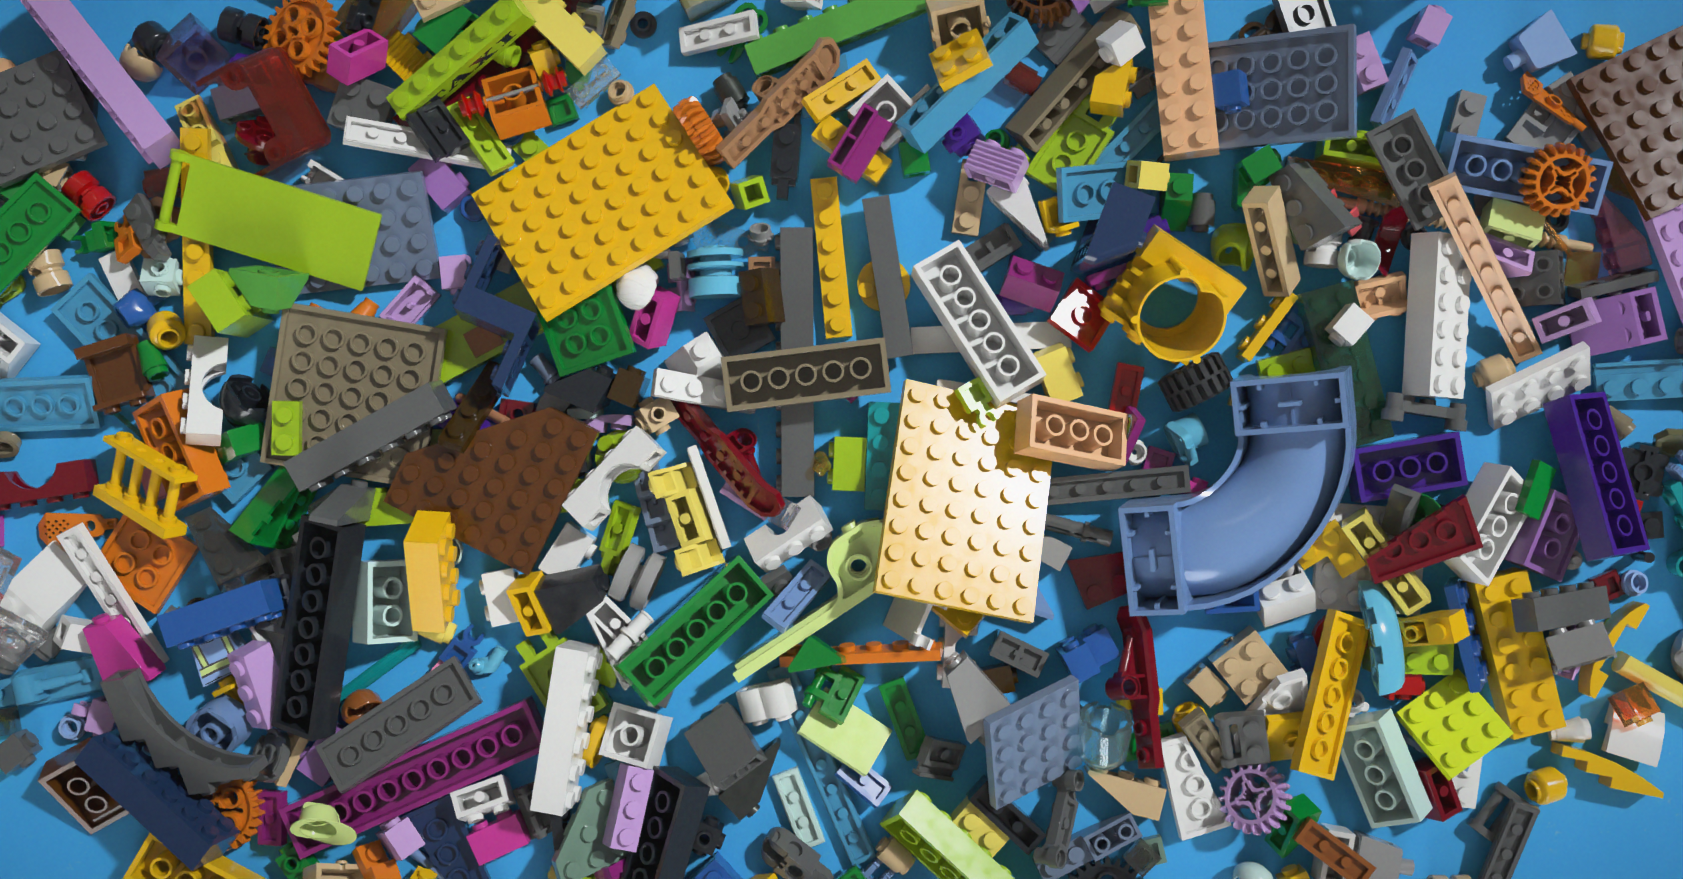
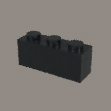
M985 775L966 793L968 800L1027 855L1047 836L1043 829L1014 802L998 810L990 805L988 778Z

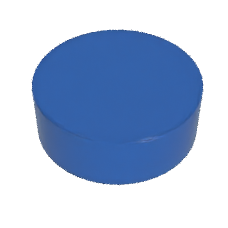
M467 195L462 199L460 212L465 219L471 222H479L485 218L472 195Z

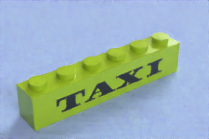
M521 0L497 1L390 93L386 99L402 120H405L406 114H412L417 109L433 101L441 99L443 102L534 25L536 20Z

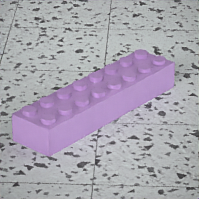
M20 0L148 164L154 162L160 170L170 164V149H180V140L71 1Z

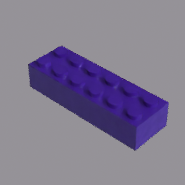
M1606 393L1572 394L1544 403L1545 418L1551 432L1552 443L1556 450L1560 471L1563 475L1567 497L1571 504L1574 522L1578 529L1586 562L1650 550Z

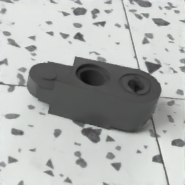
M773 827L769 830L762 844L761 855L765 863L774 869V872L784 879H834L831 870L819 862L821 855L796 835L782 827Z

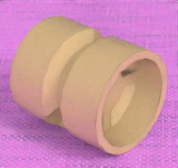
M59 249L44 250L27 267L29 274L35 276L32 282L37 295L40 297L59 294L73 287L69 272L62 269L65 266V262Z

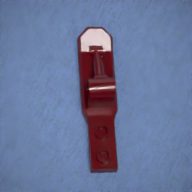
M670 400L680 416L677 419L698 442L705 457L745 505L761 517L778 516L784 509L785 502L781 492L768 484L760 475L761 472L754 456L757 443L755 433L747 428H739L726 435L699 405Z
M1129 605L1120 606L1116 619L1122 632L1124 650L1121 653L1118 672H1115L1113 677L1106 681L1105 692L1111 700H1130L1138 768H1164L1158 716L1160 694L1152 628L1147 616H1130Z

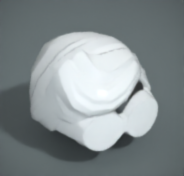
M646 263L641 264L617 279L618 299L625 307L631 310L643 309L655 293L656 286L659 283L658 275Z

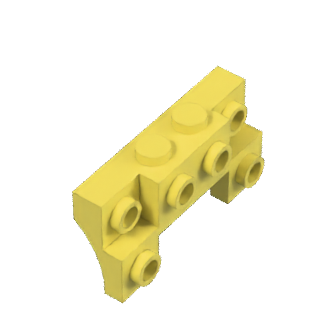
M691 462L647 473L650 491L655 495L656 499L665 498L668 512L671 515L676 536L681 545L680 549L674 551L676 556L674 561L682 577L726 563Z

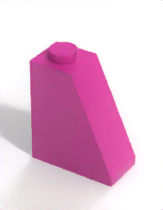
M108 613L100 614L92 618V623L82 629L102 680L118 670L140 668L145 680L151 681L166 669L165 664L122 614L109 616Z

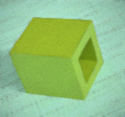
M751 175L730 182V189L736 209L747 210L770 202L762 175Z

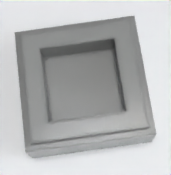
M578 2L576 14L586 23L583 27L589 33L594 30L597 34L602 35L605 7Z

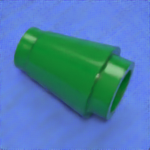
M150 340L141 341L136 345L142 375L147 377L148 381H159L170 374L168 370L170 365Z

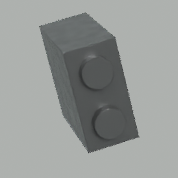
M728 702L714 707L710 715L695 721L690 726V729L684 733L713 784L723 791L767 760V757L737 709Z

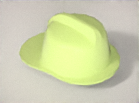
M305 802L302 806L299 820L290 826L291 833L296 836L311 838L332 845L351 844L357 838L355 830L340 823V818L335 808L322 803Z

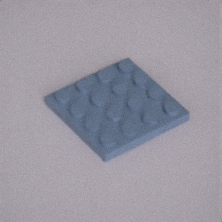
M1072 674L983 718L990 805L996 810L1055 780L1068 769L1073 770L1082 765L1079 679L1072 676Z

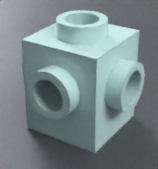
M144 258L139 282L147 295L159 297L181 296L183 269L177 259L169 258L164 262L163 260Z

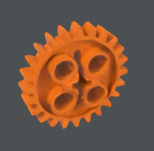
M282 0L283 7H275L276 16L269 15L272 24L265 25L264 27L269 30V34L263 36V39L268 41L263 46V49L268 51L265 58L271 61L269 65L275 68L276 72L292 79L295 77L303 79L304 75L312 77V69L320 72V64L327 65L326 57L329 51V44L336 42L334 37L341 34V32L335 30L341 24L340 21L334 19L338 12L332 9L333 5L327 2V0H290V2Z
M243 779L233 780L218 786V790L213 793V796L211 794L203 796L211 801L224 817L232 818L235 822V827L241 831L227 851L232 848L236 849L242 846V844L251 841L250 837L258 833L255 827L263 823L257 818L265 814L264 810L259 809V805L265 803V800L258 799L257 797L262 792V789H254L257 780L250 782L243 781ZM234 792L237 794L238 800L235 798Z

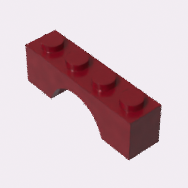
M82 459L57 463L51 479L38 488L27 484L17 471L0 472V511L12 509L11 504L20 503V508L38 505L37 500L46 499L47 503L64 501V496L73 495V499L91 497L90 492H93L94 485L99 484L96 460Z

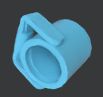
M1191 413L1176 421H1170L1164 426L1166 438L1176 454L1175 457L1189 467L1198 463L1196 449L1209 444L1206 430L1199 417L1195 413Z

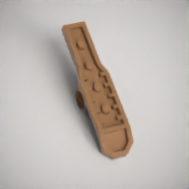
M829 36L819 37L812 49L787 74L779 79L765 75L753 83L752 91L759 100V105L715 147L730 167L735 169L772 131L784 126L804 107L801 101L805 96L832 79L840 65V49L833 38Z

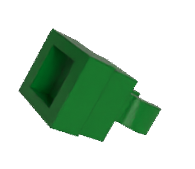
M97 221L91 223L92 230L84 232L85 236L75 235L71 240L81 241L82 243L81 248L75 250V253L88 254L89 252L106 253L115 251L114 240L118 237V233L114 230L115 222Z

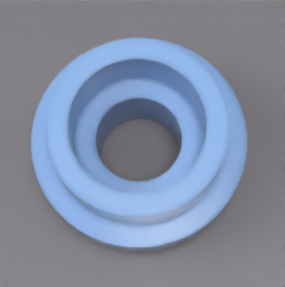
M1628 570L1621 577V587L1628 596H1640L1648 588V579L1645 574L1637 570Z
M73 714L64 716L58 727L60 735L67 740H77L83 737L86 733L84 730L85 718ZM72 722H75L77 725L76 731L71 727Z

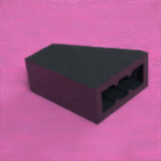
M600 564L543 575L534 592L555 634L562 633L603 602L610 588V579L604 573Z

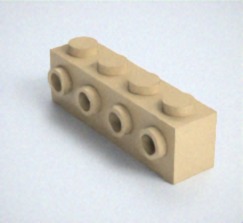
M1280 185L1254 186L1241 204L1263 295L1289 297L1301 278Z

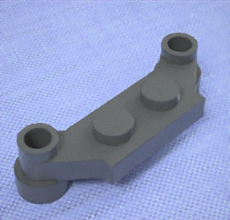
M1387 392L1385 408L1381 410L1380 419L1403 422L1404 413L1445 419V430L1466 432L1468 422L1465 420L1467 404L1450 403L1449 407L1436 406V400L1420 399L1418 403L1415 402L1416 397L1404 396L1402 393Z
M1068 769L1062 776L1052 781L1053 786L1057 787V795L1052 805L1050 825L1046 830V842L1042 848L1037 847L1034 850L1033 858L1036 864L1048 865L1049 868L1063 869L1066 865L1067 852L1079 804L1076 801L1075 791H1081L1084 786V774L1079 769Z

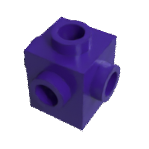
M966 113L944 135L945 139L941 142L950 154L955 152L961 158L969 156L977 139L984 141L986 137L973 118Z

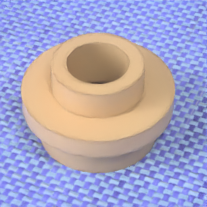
M615 80L608 87V98L615 106L628 104L634 96V88L628 81Z

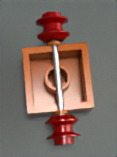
M530 65L481 80L485 93L483 99L474 90L473 96L470 98H466L461 94L462 100L458 101L462 116H468L470 121H472V115L475 113L484 117L486 106L489 109L491 120L499 139L503 140L552 125L543 94V87L545 92L552 97L556 89H560L565 93L563 87L568 86L563 70L558 71L556 66L554 67V73L551 74L543 70L541 80H539L534 66Z

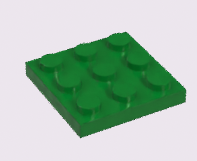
M613 282L548 322L543 318L534 302L560 377L637 352Z

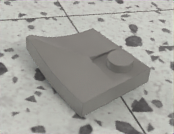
M1532 101L1503 141L1544 148L1546 144L1554 146L1556 142H1563L1566 145L1574 139L1579 130L1573 125L1566 124Z

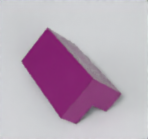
M863 103L827 160V167L857 184L893 124L879 116L876 109Z

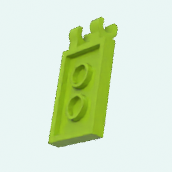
M1089 94L1039 149L1025 173L1056 193V168L1095 164L1115 134L1109 128L1117 117L1103 115L1098 122L1087 115L1090 112L1091 95Z
M553 628L550 633L539 634L548 648L536 654L534 646L529 639L515 646L525 660L519 667L545 708L556 646L568 641L566 636L558 640ZM599 688L596 696H592L591 706H594V713L609 704Z

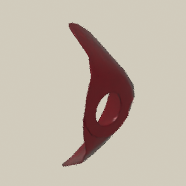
M1402 206L1392 208L1384 216L1374 243L1377 244L1381 251V262L1378 269L1385 277L1388 275L1401 233L1408 221Z

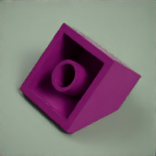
M1011 254L999 295L1050 313L1060 293L1065 273Z

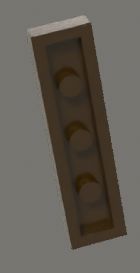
M491 360L488 361L439 435L438 443L440 446L464 454L475 437L476 432L481 428L501 397V394L492 385L493 380L490 379L496 364H501Z

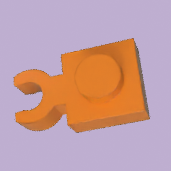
M124 214L123 224L119 222L114 224V230L118 233V237L114 240L117 261L128 264L135 256L141 253L143 247Z

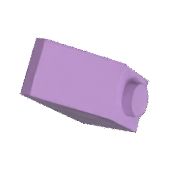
M1485 233L1506 278L1529 276L1532 273L1534 251Z

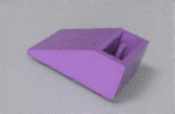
M1655 286L1594 300L1602 322L1568 334L1571 346L1584 341L1590 347V356L1668 339Z

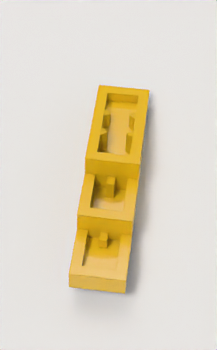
M1552 741L1551 752L1575 759L1574 767L1582 771L1598 774V783L1613 789L1663 798L1664 793L1627 768L1581 748Z

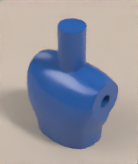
M135 288L123 295L112 307L126 328L130 329L147 324L150 317L157 313L154 305L167 299V297H147L142 291Z

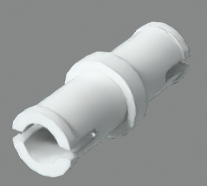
M641 610L627 627L623 626L620 629L618 637L604 650L606 654L618 662L619 658L632 644L636 645L639 642L638 638L654 622V619L647 612Z

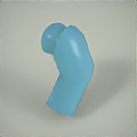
M496 645L489 657L473 658L470 660L468 668L476 675L494 673L508 651Z

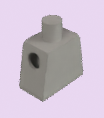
M1354 830L1353 833L1356 834L1353 850L1376 867V870L1369 879H1399V874L1413 875L1415 869L1414 861L1402 858L1403 849L1392 842Z

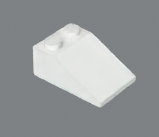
M56 540L52 541L6 584L0 592V613L30 641L52 630L59 622L61 616L67 612L87 587L83 577L61 544Z

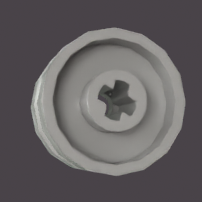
M631 543L616 568L608 597L622 602L626 599L630 590L633 589L629 599L630 607L641 611L645 610L656 588L667 557L654 552L648 557L643 566L645 548Z

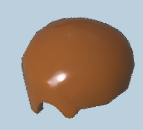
M357 689L346 697L340 708V713L343 720L351 724L383 703V701L376 692L370 689Z

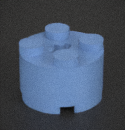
M222 694L210 700L192 714L186 723V729L193 735L213 746L230 752L236 750L250 737L253 727L247 721L245 707L227 694Z

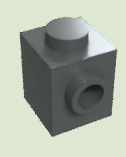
M24 729L13 733L0 744V769L5 775L20 768L25 769L37 760L35 755L43 750V748L40 746L36 735Z

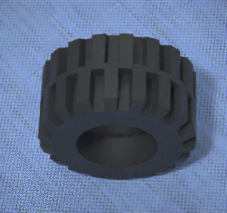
M1219 352L1203 355L1200 357V363L1195 364L1191 361L1187 366L1183 365L1159 380L1158 385L1172 412H1181L1196 406L1230 387V382L1233 378Z

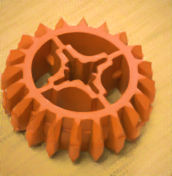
M690 96L679 101V104L673 107V113L706 163L714 166L725 161L715 148L723 138L697 98Z
M1556 142L1554 146L1552 144L1544 145V150H1534L1535 158H1526L1527 163H1529L1528 168H1520L1525 173V176L1517 179L1519 183L1524 184L1518 190L1520 194L1525 195L1522 201L1530 204L1529 208L1532 211H1538L1543 216L1550 214L1552 217H1559L1560 213L1566 216L1570 215L1571 209L1580 210L1579 201L1588 202L1585 194L1594 191L1592 187H1589L1590 182L1597 180L1596 177L1590 176L1596 170L1595 166L1589 165L1592 158L1584 155V149L1576 148L1571 143L1565 145L1563 142ZM1566 158L1570 163L1559 167L1554 165L1553 161ZM1553 193L1560 194L1561 198L1554 201H1547L1544 198L1547 194L1552 195Z

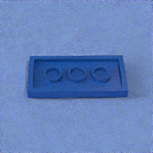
M1458 576L1450 577L1444 586L1449 610L1464 609L1470 636L1458 642L1470 693L1482 692L1484 684L1487 683V676H1490L1487 661H1482L1480 650H1483V643L1480 634H1475L1474 624H1477L1474 609H1469L1467 598H1470L1467 582L1462 583V579Z

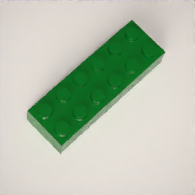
M740 555L733 556L619 659L613 667L649 707H655L764 606L774 594Z

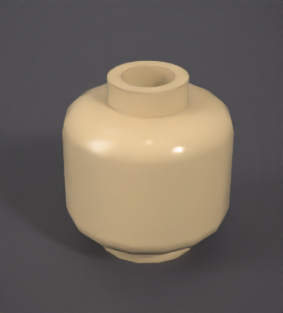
M1496 354L1476 363L1472 379L1477 388L1482 387L1485 391V387L1516 373V369L1509 357L1505 358L1501 354Z

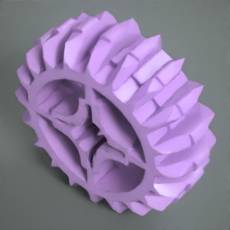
M1267 763L1259 765L1249 764L1248 766L1239 765V770L1235 768L1230 769L1232 778L1228 776L1223 777L1227 782V786L1219 787L1221 791L1225 792V795L1218 798L1219 801L1225 802V805L1220 810L1228 813L1225 818L1226 821L1234 822L1233 828L1237 830L1242 829L1245 834L1253 832L1257 836H1260L1262 831L1266 834L1271 833V826L1277 829L1280 828L1278 819L1287 820V816L1283 814L1284 809L1288 811L1292 809L1290 805L1286 804V800H1291L1293 797L1285 793L1290 788L1288 783H1282L1285 776L1281 773L1277 774V768L1273 766L1268 768ZM1254 777L1265 778L1270 787L1260 788L1259 784L1254 781ZM1241 787H1243L1241 795L1238 796ZM1255 793L1259 794L1256 803L1251 802L1252 798L1255 797L1253 795ZM1272 800L1271 807L1268 810V803ZM1250 808L1257 819L1249 820L1240 809Z

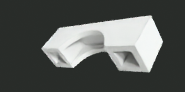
M194 335L193 345H188L187 361H192L191 369H185L184 385H190L189 393H183L182 409H188L187 418L181 417L180 434H186L185 444L220 446L223 410L212 405L205 398L202 390L210 380L226 374L229 338Z
M635 426L623 435L622 441L616 448L611 449L605 454L604 460L597 468L588 472L585 481L569 493L567 500L562 506L582 527L594 531L611 513L608 493L615 478L631 469L649 472L667 452L646 431Z

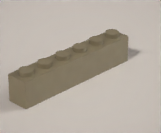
M1110 7L1010 120L1005 128L1017 143L1037 153L1093 88L1095 76L1113 65L1112 63H1106L1100 57L1098 52L1100 48L1096 41L1098 36L1119 20L1135 24L1139 33L1143 32L1130 13Z

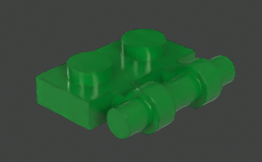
M832 665L816 668L814 671L815 677L811 685H807L804 691L805 697L801 704L811 708L814 701H819L822 704L817 713L842 725L866 677L845 665L840 667L838 673L831 670ZM825 680L832 683L827 693L821 690Z

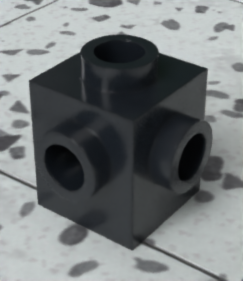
M702 815L692 851L701 856H706L707 854L712 856L715 848L720 850L726 834L722 833L724 823L720 822V819L715 816ZM706 834L709 836L710 840H707L700 836Z

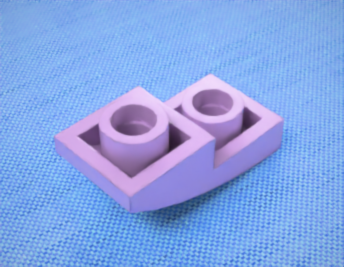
M612 414L598 416L582 422L599 430L601 433H607L608 423H611V429L626 431L627 426L635 425L634 418L636 417L633 415Z

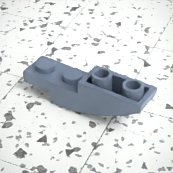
M1126 812L1072 834L1066 865L1063 869L1049 868L1048 865L1036 864L1035 862L1034 864L1042 879H1058L1089 861L1094 860L1096 862L1143 836L1131 812Z

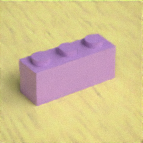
M252 640L227 654L230 663L229 669L235 677L238 695L243 701L247 712V721L251 724V727L269 730L273 727L271 723L279 668L270 642Z
M620 763L602 844L613 849L630 852L637 851L654 770Z

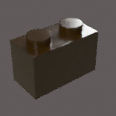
M756 268L738 272L745 326H765L785 322L779 268Z
M628 365L627 369L619 367L607 398L631 408L639 409L638 403L642 402L651 379L645 377V371L630 365Z

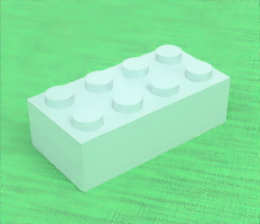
M1392 709L1357 714L1354 718H1348L1340 754L1371 828L1421 822L1433 807Z

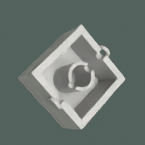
M1591 619L1578 623L1575 630L1567 631L1566 627L1549 632V637L1545 639V643L1553 663L1552 668L1555 675L1562 671L1609 659L1613 656L1617 658L1616 651L1612 647L1603 621L1595 623V620Z

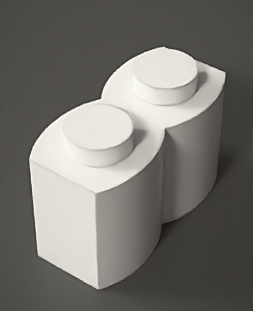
M790 678L745 686L735 692L744 723L752 722L753 726L765 724L769 721L768 719L776 718L777 722L790 719L792 717L791 714L798 709Z

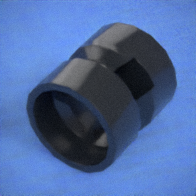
M227 6L220 14L217 24V35L222 41L235 45L240 43L242 47L260 51L266 42L263 36L268 34L269 31L264 27L269 25V22L263 16L253 13L246 14L243 10Z

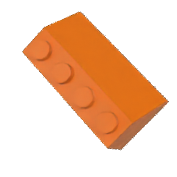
M189 388L160 394L132 413L146 445L176 463L185 465L188 470L198 475L197 481L181 483L176 511L214 497L231 487L215 447L185 444L186 434H180L181 417L187 418L188 409H182L183 393H189ZM162 477L161 482L167 493L170 481Z

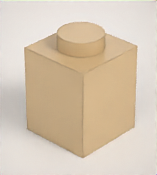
M1201 662L1182 680L1210 708L1213 705L1220 704L1226 698V692L1229 690Z

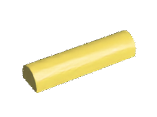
M1623 651L1617 652V658H1614L1611 664L1612 671L1683 708L1682 683Z

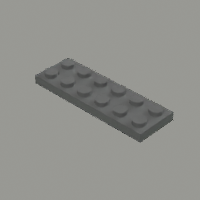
M453 656L315 746L337 789L340 793L344 794L481 704L483 700L458 657Z

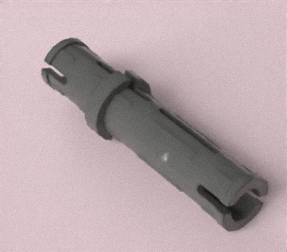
M1046 513L1044 528L1046 530L1078 538L1084 543L1089 541L1107 547L1111 544L1113 530L1093 526L1091 522L1085 521L1082 523Z

